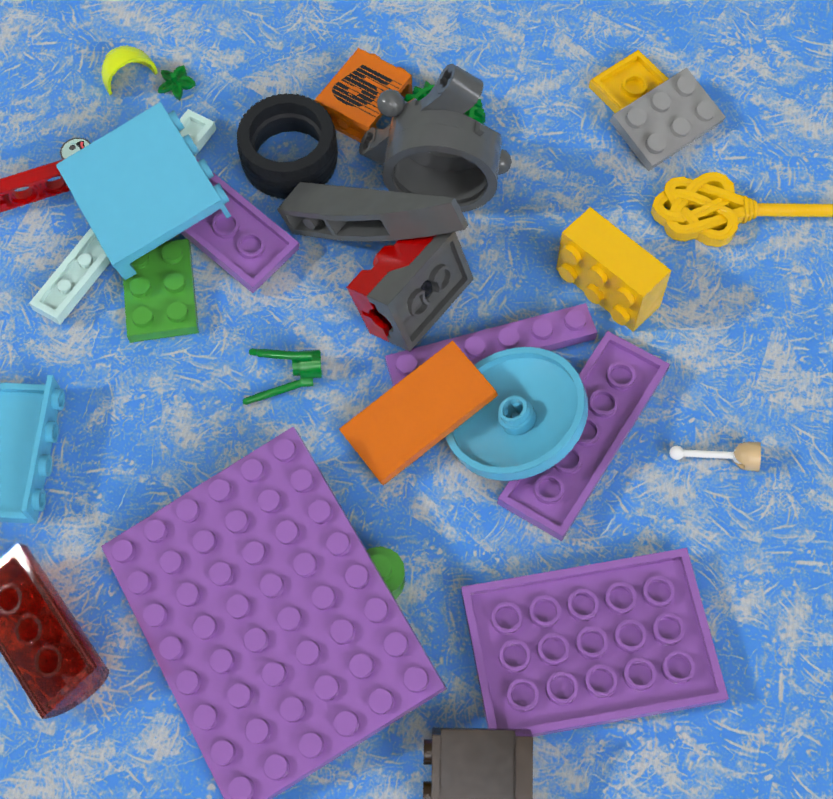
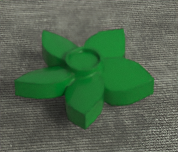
M184 65L177 67L174 72L161 70L162 77L166 82L160 85L158 93H166L172 90L174 97L180 101L183 89H191L196 86V83L187 76Z

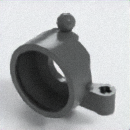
M449 64L443 69L430 93L420 101L414 98L406 102L403 100V96L396 90L389 89L383 91L377 99V106L384 116L392 117L391 123L385 129L370 128L363 136L359 146V153L383 165L382 177L389 191L454 197L460 205L462 212L477 209L489 202L496 193L498 175L506 173L512 164L510 154L506 150L501 149V134L464 114L479 100L483 91V81L454 64Z

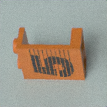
M358 48L316 97L315 101L327 110L335 130L361 143L363 136L370 128H377L376 123L383 115L377 106V99L380 94L389 89L398 91L403 97L406 94H412V75L405 69L395 67L382 60L376 54L368 53Z

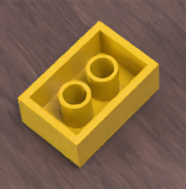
M589 207L561 234L556 270L566 282L573 283L580 288L589 301L599 304L607 310L616 323L622 326L625 325L634 332L661 306L672 270L594 209Z

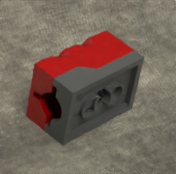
M450 232L429 237L395 240L394 245L384 246L376 254L373 261L374 267L371 270H362L346 288L369 333L410 352L474 278L456 232Z

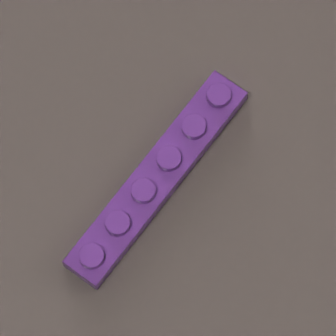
M584 303L413 348L410 352L405 350L386 355L385 362L392 385L395 386L452 340L475 365L482 359L506 349L535 347L553 351L594 340L598 332L588 307Z

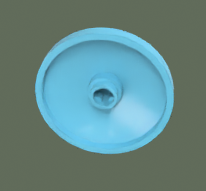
M518 347L494 353L474 365L497 391L498 396L446 436L449 447L467 469L488 479L500 481L520 480L546 471L560 462L573 449L586 425L588 397L579 374L566 359L542 348Z

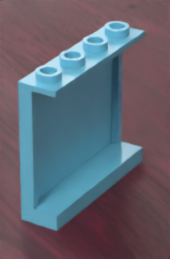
M161 102L56 164L109 261L124 280L137 274L131 264L133 261L217 210L221 209L226 218L231 217L224 205L230 201L219 183L212 186L209 179L214 177V174L204 158L200 161L196 160L194 155L199 152L198 148L189 134L184 137L181 136L179 131L184 129L183 124L175 111L167 113Z
M47 375L46 385L0 383V522L37 524L39 511H43L45 508L46 493L44 484L46 477H49L52 472L51 447L52 443H56L58 440L59 426L56 421L58 411L63 409L65 403L64 390L60 388L53 375Z

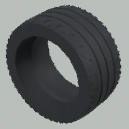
M285 93L273 95L260 100L254 106L252 105L239 123L237 148L241 165L248 180L260 192L271 197L286 199L299 182L325 184L331 179L336 168L338 156L336 131L330 115L320 103L299 94ZM282 132H301L310 135L319 142L312 152L296 161L276 162L266 159L257 153L260 146L268 138Z

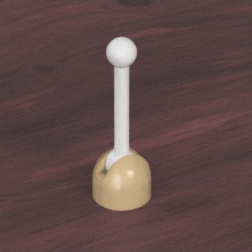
M743 442L735 448L734 452L686 450L676 445L670 449L669 454L674 460H680L682 457L733 459L740 469L759 471L761 443Z

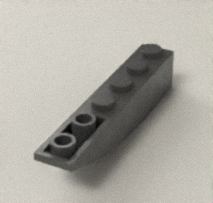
M299 182L277 209L292 234L339 241L372 242L404 240L465 230L468 226L460 205L454 197Z

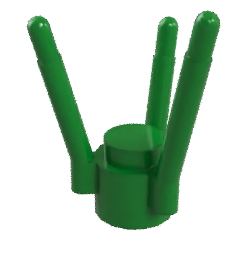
M250 349V355L292 360L293 376H300V379L243 399V404L248 405L300 387L313 386V378H322L320 350H303L298 352Z

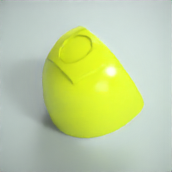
M126 45L114 48L106 54L102 64L101 76L109 95H112L111 81L114 74L128 63L143 64L155 75L158 74L155 64L144 51Z

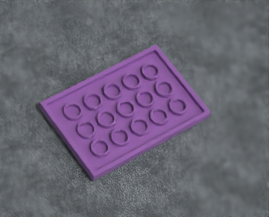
M687 548L461 587L488 728L530 729L533 737L724 703L729 699Z

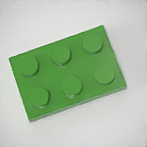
M182 239L165 242L133 261L131 264L137 274L127 280L123 278L126 330L129 342L133 343L199 333L189 240Z

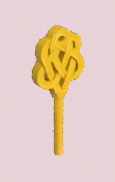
M710 172L704 173L695 179L686 177L671 178L665 184L664 191L655 197L651 214L656 222L664 226L666 234L673 240L685 242L696 239L707 246L721 247L729 244L734 238L738 224L754 220L757 216L833 217V204L757 203L752 198L736 194L734 183L726 175Z

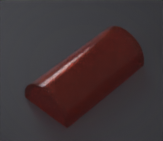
M16 544L0 560V652L41 718L47 719L71 710L93 695L106 681L109 669L29 547L24 544Z

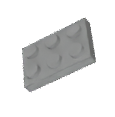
M685 68L613 114L609 121L646 169L650 171L720 125L726 117L688 68Z

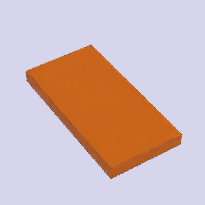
M452 340L344 424L339 430L384 486L496 398L498 394Z

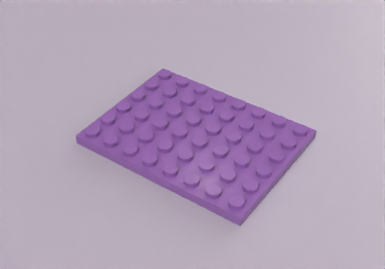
M294 427L286 430L101 546L224 799H273L447 689L304 441Z

